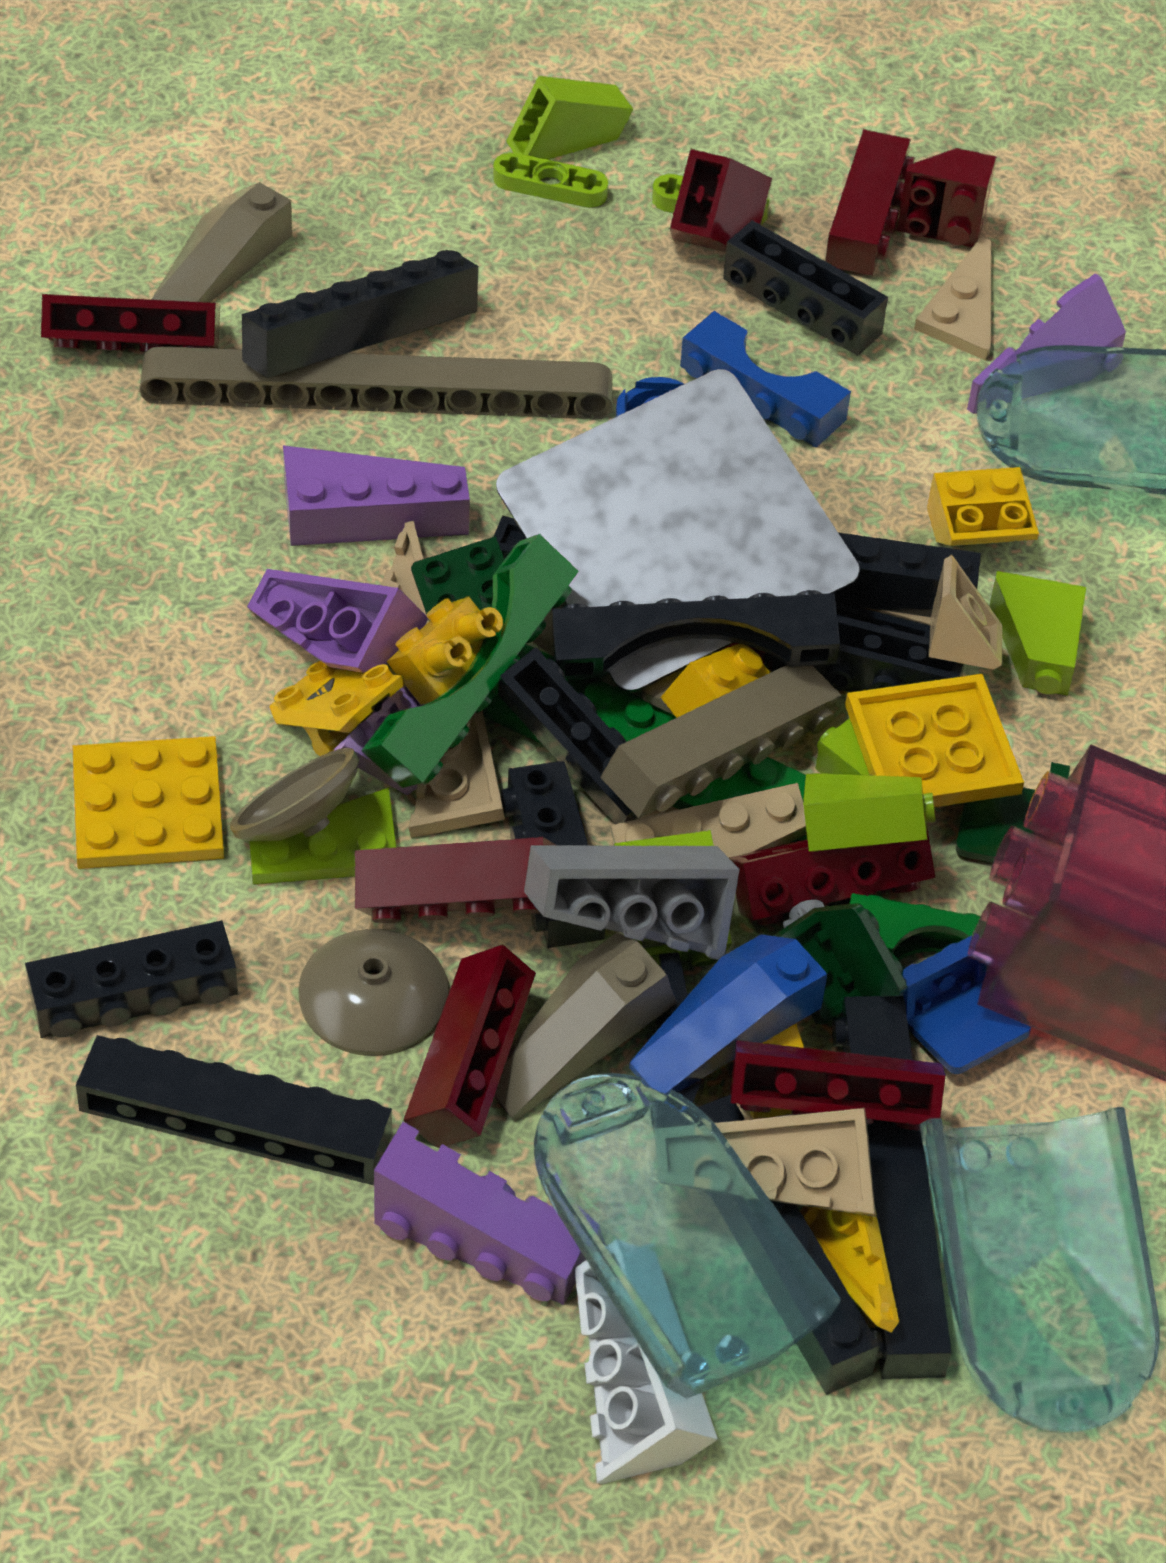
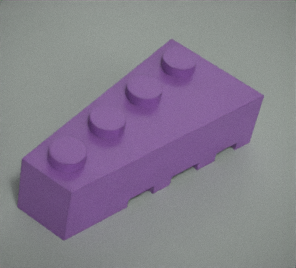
M283 445L284 484L291 546L397 539L399 533L403 531L405 523L414 521L418 538L469 535L470 497L465 467Z
M402 1122L374 1169V1224L378 1225L391 1238L397 1240L408 1238L427 1246L428 1250L440 1259L453 1260L455 1258L472 1265L479 1274L493 1281L504 1279L521 1286L529 1296L536 1300L549 1301L551 1299L564 1305L576 1283L575 1268L590 1257L593 1229L533 1195L524 1202L516 1197L514 1190L506 1183L507 1180L491 1171L488 1172L487 1176L475 1174L457 1162L461 1154L443 1144L438 1152L415 1139L419 1130Z

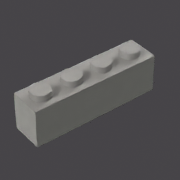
M531 845L524 893L543 917L600 931L605 928L621 932L628 938L643 941L645 938L665 943L669 948L685 952L688 949L702 952L709 958L719 960L725 955L739 868L718 846Z

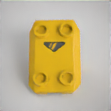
M317 661L306 670L307 675L295 685L288 686L279 691L274 696V702L270 704L269 708L277 724L304 728L312 741L313 750L317 755L322 756L334 751L387 696L391 697L399 689L405 688L404 677L392 674L386 664L375 666L362 673L335 669L327 666L322 661Z

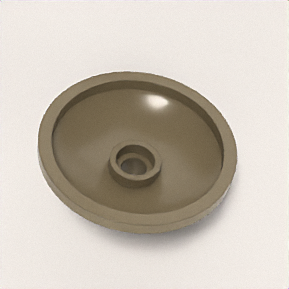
M352 748L338 749L315 758L288 773L259 793L235 815L230 823L232 833L236 838L246 841H280L299 833H303L305 837L318 833L330 823L327 816L346 797L357 773L359 763L357 754Z
M363 929L345 933L328 941L311 956L300 977L299 1004L309 1027L316 1035L333 1047L357 1055H388L413 1047L432 1033L438 1025L448 997V983L445 971L437 957L416 939L391 930ZM368 972H379V974L370 975Z

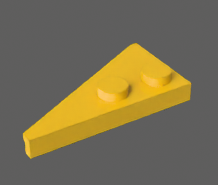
M803 1206L800 1210L801 1214L841 1279L848 1294L876 1326L892 1333L899 1323L877 1215L873 1217Z

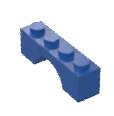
M716 311L709 314L683 337L680 367L684 368L694 378H699L718 369L731 372L735 375L762 418L769 419L784 428L795 439L804 440L817 448L847 420L850 390L817 371L801 376H780L759 368L750 360L745 351L748 330Z

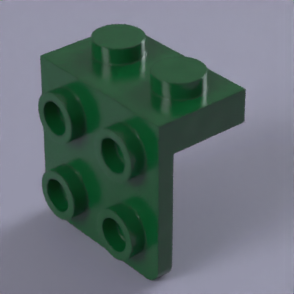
M496 536L431 556L412 564V575L426 615L434 606L447 598L454 602L470 597L479 610L492 607L493 574L505 560Z
M1052 762L1045 791L1023 787L1022 794L964 803L955 847L956 852L963 857L1049 874L1054 851L1064 852L1070 823L1061 822L1062 813L1071 814L1076 787L1067 785L1070 766Z
M859 903L813 908L774 935L796 939L827 973L822 1007L811 1014L816 1024H826L833 1017L839 1015L842 1011L844 997L898 996L907 990V984L903 978L902 965L896 956L888 951L879 934L878 921L869 910Z

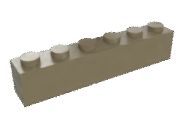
M785 665L619 745L600 778L638 818L656 809L664 812L674 805L680 797L688 793L692 796L699 794L710 782L719 777L727 780L743 765L752 762L754 765L758 764L779 747L783 749L790 748L802 735L810 731L813 734L821 732L832 721L834 714L831 711L841 694L813 666L789 667Z

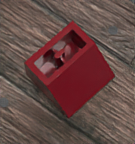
M954 148L908 165L896 231L973 248L979 240L986 217L997 156Z
M690 149L670 225L672 240L726 252L727 241L750 221L753 220L761 225L772 178L732 158Z

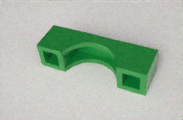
M852 893L850 904L859 903L875 916L879 924V934L888 951L895 955L899 961L916 953H939L948 945L958 943L977 934L988 945L987 982L1004 997L1030 1001L1023 987L1021 976L1039 981L1046 929L1027 926V924L1022 922L1011 923L984 918L973 913L963 914L932 908L925 904L914 905L887 900L876 895L865 896Z

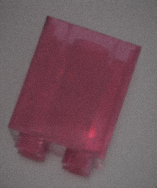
M1090 744L1068 779L1049 771L1041 778L1032 796L1024 820V827L1033 830V833L1031 834L1011 826L998 848L991 867L989 880L1006 887L1002 899V904L1005 906L1003 907L991 901L987 904L975 927L967 953L969 958L988 965L977 1005L1166 1082V775Z

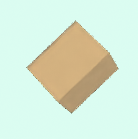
M953 555L944 559L931 614L929 657L994 670L1002 665V624Z

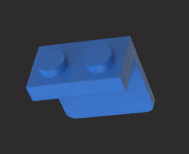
M977 934L958 943H952L941 952L926 960L906 967L903 970V978L907 984V990L898 995L903 996L905 1000L909 1031L952 1074H961L1027 1039L1031 1033L1030 1022L987 982L988 945Z

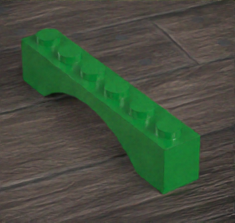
M537 534L519 541L493 574L492 608H495L502 616V629L496 632L495 636L483 640L482 646L469 669L449 690L432 702L420 707L409 708L388 715L361 751L402 788L421 783L425 785L433 780L442 769L443 763L440 761L448 748L452 749L457 746L469 732V727L466 724L473 714L481 712L493 700L495 691L492 689L499 681L500 675L521 659L518 653L524 645L534 641L543 632L547 625L544 618L549 611L559 607L571 594L572 588L569 584L579 571L542 535Z

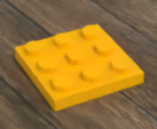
M983 674L847 693L845 706L869 775L922 777L923 794L933 793L935 807L1022 794L1024 780Z
M216 736L73 745L78 869L224 859Z

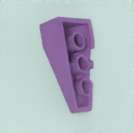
M1095 273L1066 292L1057 301V307L1060 309L1046 323L1040 319L1035 321L1029 327L1030 333L1017 350L1013 347H1008L972 381L967 407L968 411L975 414L1093 379L1103 371L1110 372L1118 366L1123 358L1122 347L1126 330L1104 281L1099 275Z
M272 569L266 570L247 606L253 613L327 666L362 673L378 665H387L386 661L399 650L395 645L396 642L413 628L417 627L419 630L423 628L428 620L427 616L399 588Z

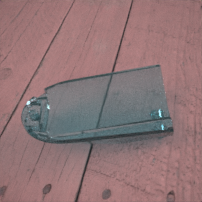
M1053 345L1034 348L1017 354L1015 362L1007 365L1002 370L996 368L985 380L980 390L977 401V423L981 436L991 452L1010 468L1020 467L1023 475L1038 481L1066 486L1166 495V349Z
M619 1073L596 1074L580 1078L563 1087L550 1100L539 1119L534 1138L535 1165L542 1187L666 1388L688 1399L768 1365L825 1322L840 1304V1297L724 1135L714 1122L690 1100L672 1089L666 1095L653 1088L641 1085V1077Z
M1113 1107L1099 1113L1041 1123L953 1128L943 1125L941 1118H932L920 1124L955 1332L960 1352L971 1376L997 1407L1016 1420L1037 1429L1058 1433H1074L1090 1430L1115 1420L1132 1406L1131 1402L1138 1395L1145 1381L1151 1378L1156 1365L1160 1344L1158 1309L1124 1107Z

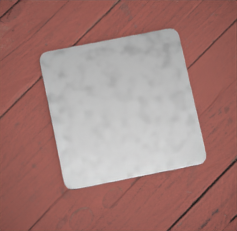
M718 369L711 371L503 471L497 478V492L525 538L537 534L542 535L579 571L569 584L572 592L565 600L567 605L580 603L588 607L609 606L617 601L650 604L666 598H676L682 602L702 601L709 596L715 595L725 596L728 599L749 598L758 593L790 596L806 590H816L826 594L835 593L851 585L859 574V565L735 375L727 370ZM686 639L667 642L637 653L621 662L609 674L620 689L628 692L639 691L687 667L690 662L711 655L735 642L720 639Z

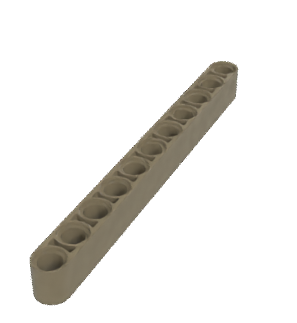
M154 347L144 354L139 392L145 401L159 404L160 400L161 404L202 405V402H204V405L246 407V404H248V407L289 408V405H291V408L332 410V407H334V410L376 411V408H378V411L419 413V410H421V413L462 414V411H464V414L505 416V413H507V416L548 417V414H550V417L582 419H591L592 416L593 419H603L611 413L613 408L612 371L602 363L345 353L266 378L242 361V350Z

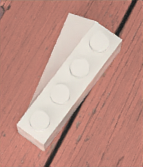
M611 1241L575 1268L581 1333L589 1337L590 1346L589 1362L585 1363L587 1384L594 1385L597 1411L596 1414L590 1416L592 1437L600 1440L602 1462L595 1464L598 1484L681 1465L718 1440L654 1254Z

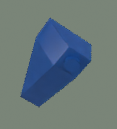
M761 934L722 956L630 1061L629 1068L660 1104L733 1061L736 1040L763 1043L821 1009L827 973L796 939Z

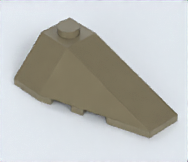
M260 182L226 197L202 216L151 300L210 303L292 236L291 200Z
M617 932L579 959L510 1048L494 1097L514 1122L677 1004L667 974L638 941Z

